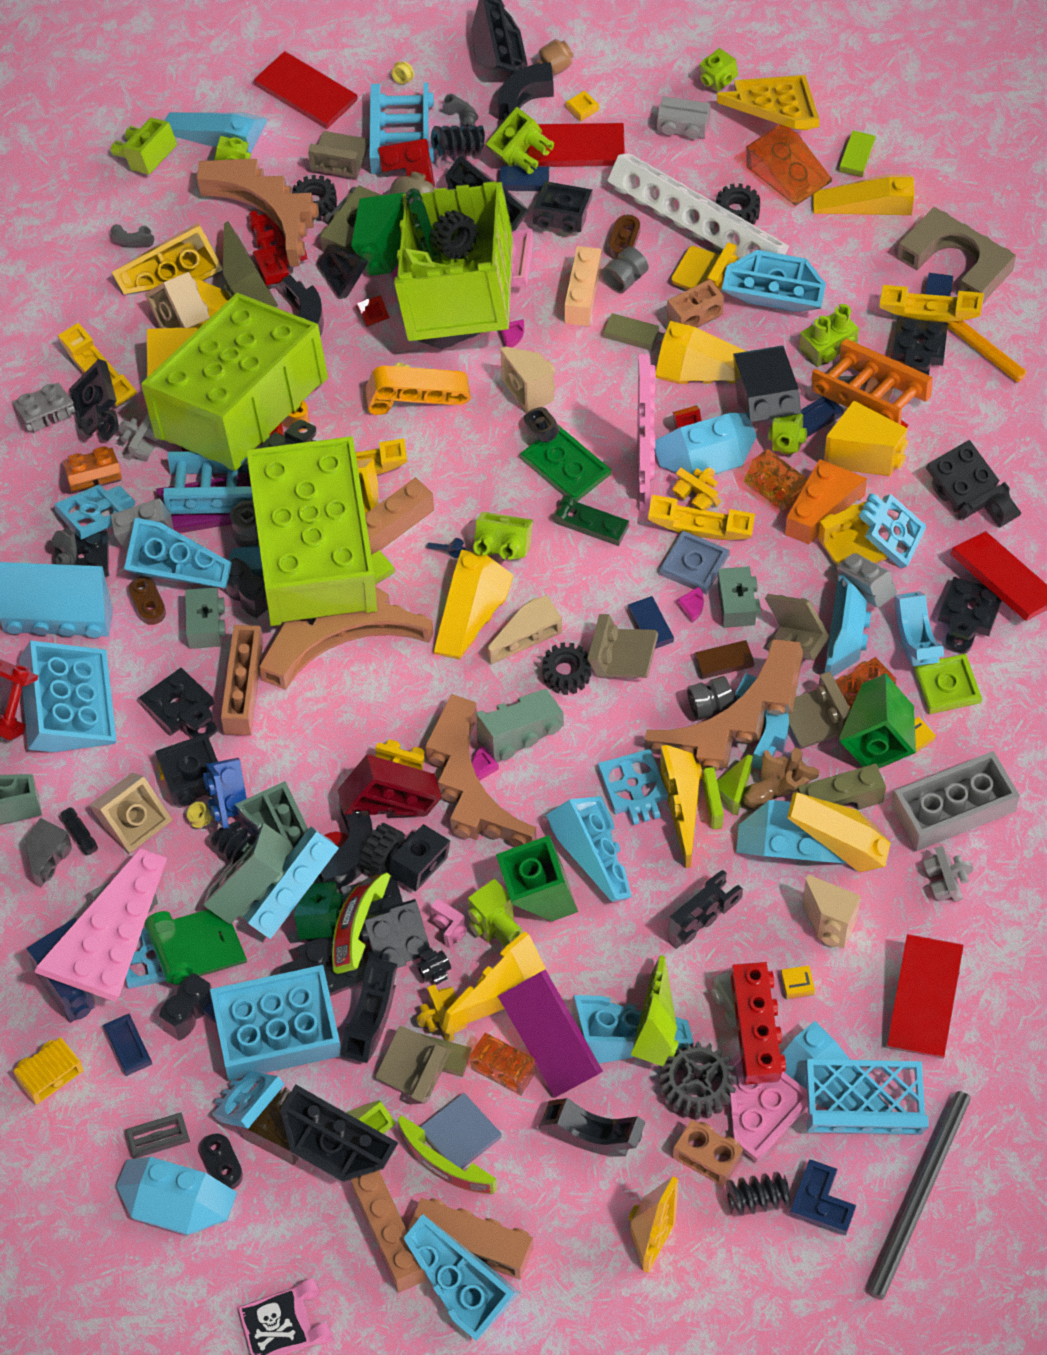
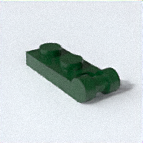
M410 189L406 193V199L411 212L417 214V216L413 217L417 232L422 230L424 237L419 238L423 251H429L432 260L440 258L441 254L432 246L434 243L431 242L430 238L434 237V235L431 234L432 226L421 193L418 189Z
M570 496L562 497L559 502V510H555L552 516V520L558 525L616 546L620 545L629 528V520L576 502ZM571 512L575 514V516L571 517L568 515V513Z

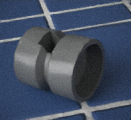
M628 246L617 255V259H612L602 269L601 274L611 289L618 293H624L635 283V280H638L648 271L649 266L640 251Z
M242 501L236 504L230 513L234 540L240 547L259 545L253 501Z
M725 676L709 680L708 685L701 682L687 687L688 701L696 720L710 717L714 711L721 713L734 704L732 690Z

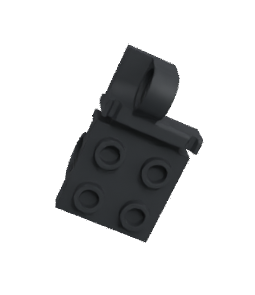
M970 440L928 463L926 466L927 471L933 477L932 485L939 498L943 501L950 500L954 512L959 509L961 510L957 516L959 520L961 518L964 520L980 509L985 508L1000 528L1021 515V511L1010 497L1009 486L1006 482L997 486L1000 480Z

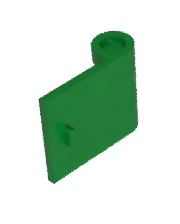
M209 909L176 919L172 918L170 912L160 911L150 915L145 920V928L168 983L180 985L186 977L193 973L203 976L247 963V958L233 924L227 923Z

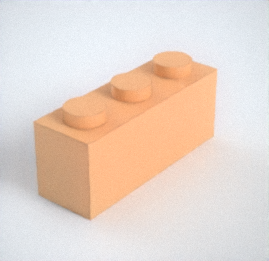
M577 246L565 300L566 324L590 326L601 273L602 249Z

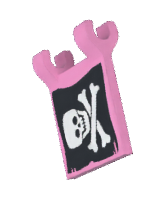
M314 1278L302 1282L293 1289L238 1308L251 1355H285L311 1345L325 1344L334 1340L327 1323L317 1325L313 1329L311 1328L304 1300H311L321 1296L318 1284Z

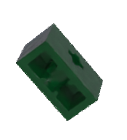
M336 882L312 884L297 903L294 918L299 940L333 937L339 917V910L343 907L342 893L337 892Z

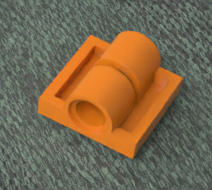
M98 447L92 453L84 455L76 453L63 460L71 492L94 487V479H98L100 485L122 479L113 447Z

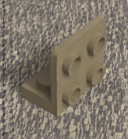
M323 131L318 145L310 144L308 150L310 170L358 178L369 146V139Z
M767 594L765 600L780 625V628L767 645L769 650L773 639L800 642L803 650L802 659L814 661L828 640L829 635L824 628L823 622L818 617L813 604L805 598L799 599L784 595Z
M599 614L588 655V661L596 676L647 678L658 633L656 630L618 629L609 614Z
M830 671L820 675L819 686L816 687V690L795 697L793 713H788L789 727L799 747L802 749L839 736L851 711Z
M399 1026L376 1074V1078L412 1095V1098L420 1102L428 1103L452 1049L404 1026Z

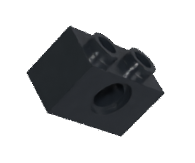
M423 824L416 832L412 831L407 836L405 843L400 849L396 848L393 850L388 860L390 863L389 875L416 892L448 858L451 840Z

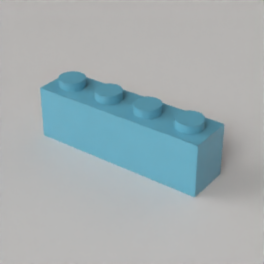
M310 826L284 861L282 868L284 874L280 881L275 885L271 883L267 887V892L258 902L255 900L244 916L248 924L271 939L338 850L337 845Z

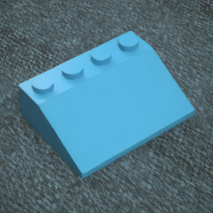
M0 562V621L4 632L11 634L35 633L37 635L61 634L68 637L73 635H85L92 638L100 636L109 637L113 607L102 566Z
M30 640L19 657L20 665L29 668L30 672L39 675L37 681L22 688L28 750L60 752L115 744L117 739L107 651L105 649Z
M323 965L210 989L229 1081L243 1078L249 1070L267 1073L341 1057V1046Z

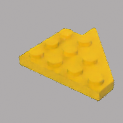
M806 75L734 80L735 91L717 93V103L792 129L807 131L812 128H819V116Z

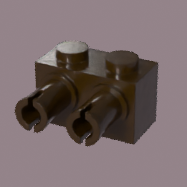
M285 1087L283 1091L280 1090L248 1129L241 1127L244 1140L294 1165L298 1157L291 1154L282 1115L280 1114V1109L291 1092Z

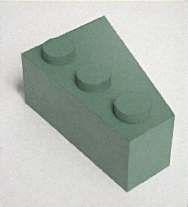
M546 688L519 697L518 703L507 707L505 703L499 704L496 707V711L485 714L483 710L476 712L477 740L481 746H485L496 762L510 759L515 752L524 747L533 746L542 737L548 734H555L564 726V712Z
M286 781L235 804L240 818L257 835L259 834L258 829L265 823L290 841L286 858L308 830Z
M265 823L258 829L259 834L255 843L252 846L247 843L242 848L244 854L235 864L230 863L208 890L204 906L229 924L237 917L243 918L249 911L251 903L254 900L260 901L267 892V887L271 883L277 884L284 874L282 868L290 841Z

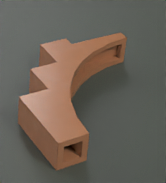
M257 159L199 161L197 182L201 196H218L239 200L267 214L279 226L286 238V252L290 266H300L301 256L305 255L303 237L307 236V228L314 227V218H318L319 214L318 204L313 202L312 193L291 194V187L286 186L284 176H264L263 168L259 169Z
M376 588V612L367 613V611L317 617L313 625H310L303 619L285 622L259 667L261 679L266 683L286 690L295 676L313 659L333 647L364 637L391 635L410 637L429 643L434 635L433 622L425 615H416L406 611L399 605H390L389 594L380 588Z
M773 639L767 660L759 676L741 698L728 709L711 719L690 727L672 730H647L645 741L648 747L653 752L661 754V746L668 745L693 753V755L697 754L696 757L703 768L714 767L715 771H718L719 768L728 769L733 738L743 743H751L752 740L760 741L765 710L775 715H784V712L793 713L803 656L800 642Z
M451 694L426 744L427 760L438 767L445 766L438 781L441 796L446 801L458 802L450 818L451 832H454L463 839L471 838L477 840L480 833L484 832L490 838L507 840L516 847L536 840V827L515 818L501 808L489 796L477 778L469 754L471 732L476 721L477 704L474 701Z

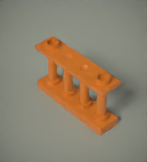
M846 338L840 345V362L828 374L817 369L812 371L811 391L845 407H849L853 401H856L901 425L902 408L913 397L924 402L931 397L933 377ZM848 368L860 372L849 384L837 379ZM870 377L882 382L871 394L859 389ZM891 387L903 392L893 404L880 399Z

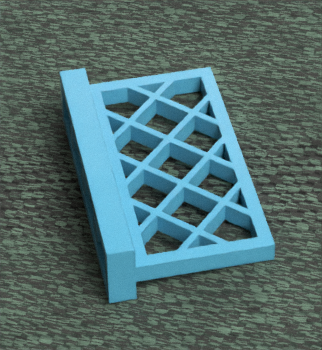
M807 1059L805 1061L808 1104L806 1129L808 1133L922 1135L928 1129V1115H925L922 1061ZM813 1067H824L832 1077L822 1085L814 1077ZM844 1068H853L861 1076L852 1086L840 1075ZM861 1068H869V1069L865 1072V1071H864L863 1069H861ZM873 1069H882L889 1076L881 1087L868 1075ZM902 1069L914 1070L915 1082L910 1087L897 1076ZM834 1079L847 1089L839 1100L826 1089ZM863 1079L876 1090L868 1100L854 1089ZM891 1080L905 1091L896 1101L883 1090ZM814 1086H815L817 1089H819L816 1093H815V1090H814ZM821 1092L834 1104L829 1110H816L815 1098ZM849 1093L862 1104L857 1111H849L841 1103ZM878 1094L891 1105L886 1112H878L870 1104ZM908 1094L917 1103V1112H907L898 1103ZM893 1108H895L898 1112L891 1111L893 1110Z

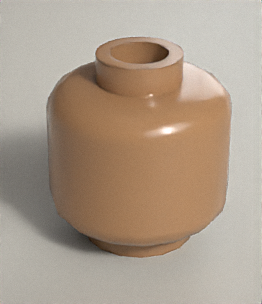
M554 39L540 48L538 52L540 59L537 62L538 64L551 62L552 74L557 75L572 64L571 58L574 55L564 40L560 42L558 39Z

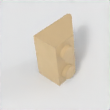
M189 272L168 280L145 293L160 328H191L210 319L208 307L202 301L197 291V283L190 276Z
M511 347L500 348L502 380L524 410L528 413L532 409L543 407L553 402L555 390L553 375L555 374V369L549 360L546 361L537 352Z
M135 773L128 775L89 805L102 826L128 853L134 851L173 821L145 777Z
M808 875L805 882L803 907L817 938L821 939L828 946H838L844 949L857 922L861 895Z

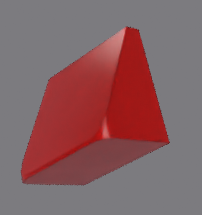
M381 295L360 302L355 306L366 327L390 318Z

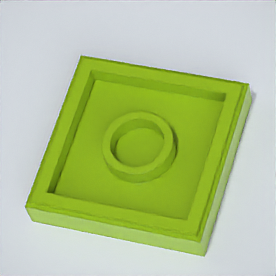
M966 653L939 659L938 663L914 666L913 670L929 715L982 703V696Z

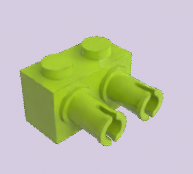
M516 107L488 140L486 145L506 165L514 166L517 164L526 173L532 174L534 170L530 167L532 166L537 169L538 161L525 153V151L532 145L543 155H548L550 152L546 147L552 151L554 142L541 134L542 130L533 118Z
M150 117L141 128L129 126L125 132V138L128 141L126 143L118 140L114 141L115 143H112L111 153L114 156L126 158L131 170L149 175L178 144L169 122Z
M839 304V307L836 306L834 313L827 317L819 316V320L816 318L812 326L800 332L799 348L816 367L834 360L840 354V345L846 338L853 342H858L859 328L850 319V306Z
M482 511L476 519L473 546L475 553L478 555L482 553V556L499 553L505 560L507 557L508 560L525 558L531 547L533 520Z
M495 878L468 897L469 927L477 937L482 936L487 943L496 938L505 948L522 933V928L514 922L513 904L509 894Z

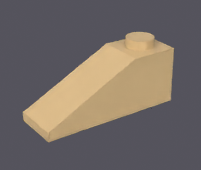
M548 595L541 598H533L523 605L488 646V658L491 665L562 633V618Z

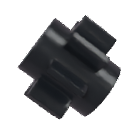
M431 947L420 953L421 961L416 963V966L425 982L431 980L437 985L448 979L447 971L452 968L442 950L436 952Z

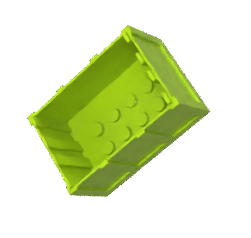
M502 182L483 183V186L476 187L462 185L456 186V189L452 190L438 188L434 189V192L421 193L433 230L436 229V226L433 225L434 222H440L438 217L440 215L445 217L444 212H451V210H456L469 216L478 226L475 229L478 231V236L474 237L477 242L476 244L472 243L471 247L473 250L471 252L466 251L467 256H461V259L457 260L456 258L451 259L441 254L440 258L432 260L434 263L456 266L450 267L451 274L441 275L440 268L427 270L428 277H421L410 268L403 254L405 248L423 251L419 238L424 237L422 230L417 232L413 217L417 216V214L411 212L406 194H403L404 215L403 220L400 221L402 233L401 246L397 252L399 267L398 277H395L394 284L408 341L509 329L514 239ZM458 228L453 232L451 242L457 236ZM472 260L484 262L478 264L479 270L464 272L463 268H469Z
M236 293L141 383L154 437L182 446L188 451L196 452L207 459L224 464L230 470L236 471L241 466V462L247 457L246 450L255 449L261 442L264 443L270 437L269 434L292 411L295 412L301 406V402L318 385L320 386L328 379L319 326L317 323Z
M353 436L246 450L271 626L281 625V622L344 613L376 612L375 576Z

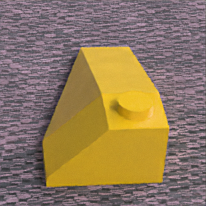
M461 550L453 574L434 654L461 659L477 638V634L482 627L493 618L492 614L499 605L502 606L506 601L512 584L513 574L487 555L482 556V554L478 555L474 552Z

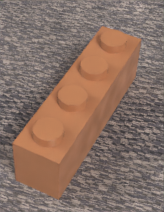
M416 477L365 514L371 555L382 550L434 511L433 493Z
M233 626L221 714L224 734H252L260 673L259 667L263 650L261 626Z
M380 1171L350 1180L353 1194L398 1293L425 1282V1271L420 1267L404 1240V1236L408 1232Z
M420 1199L408 1232L421 1215L424 1214L493 1270L521 1280L533 1250V1237L528 1232L519 1228L508 1229L503 1227L500 1222L491 1218H485V1220L477 1218L472 1212L463 1208L455 1210L446 1207V1204L438 1199Z

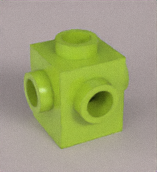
M718 48L710 56L704 58L699 64L702 83L717 92L729 85L739 75L736 59L721 48Z
M220 136L214 160L250 159L251 153L247 152L249 143L236 137Z
M803 414L774 418L773 426L769 427L768 434L769 441H773L772 451H780L782 454L799 452L801 445L805 444L807 439V428H803Z

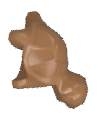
M795 747L788 757L776 758L770 754L769 750H765L762 754V781L748 786L743 796L744 803L749 808L757 810L768 800H772L773 796L790 794L796 791L798 786L817 779L820 772L815 767L804 764L802 761L803 754L799 748Z

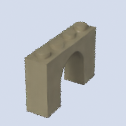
M933 207L899 243L897 259L916 271L939 250L955 248L967 252L973 257L976 264L961 279L959 291L984 293L983 303L1013 271L1016 255L1009 249L1003 248L989 237L981 235L967 224L959 222L948 213L936 207Z

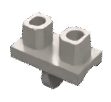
M147 413L139 428L137 427L139 421L135 418H132L130 422L122 421L119 425V431L123 434L120 439L123 442H127L129 438L132 439L124 455L130 461L133 456L145 461L149 458L154 446L143 440L145 436L155 442L159 440L154 437L149 413Z
M943 845L935 848L936 855L923 862L930 877L943 873V880L931 884L936 899L943 900L952 897L955 902L964 900L957 878L960 879L962 884L969 882L967 875L974 870L970 861H962L961 856L957 855L953 857L955 864L952 865Z

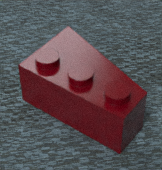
M369 754L364 756L337 790L343 814H352L353 810L368 811L369 815H377L378 811H393L394 815L427 816L442 799L434 773Z

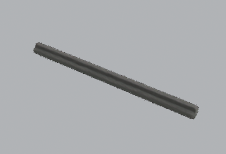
M962 1091L956 1092L870 1287L869 1294L877 1299L883 1300L886 1296L970 1103L971 1096Z

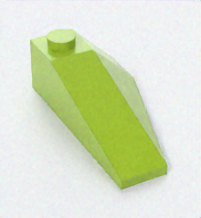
M659 955L650 976L630 1055L663 1067L668 1056L674 1057L679 1041L674 1039L677 1024L666 958Z

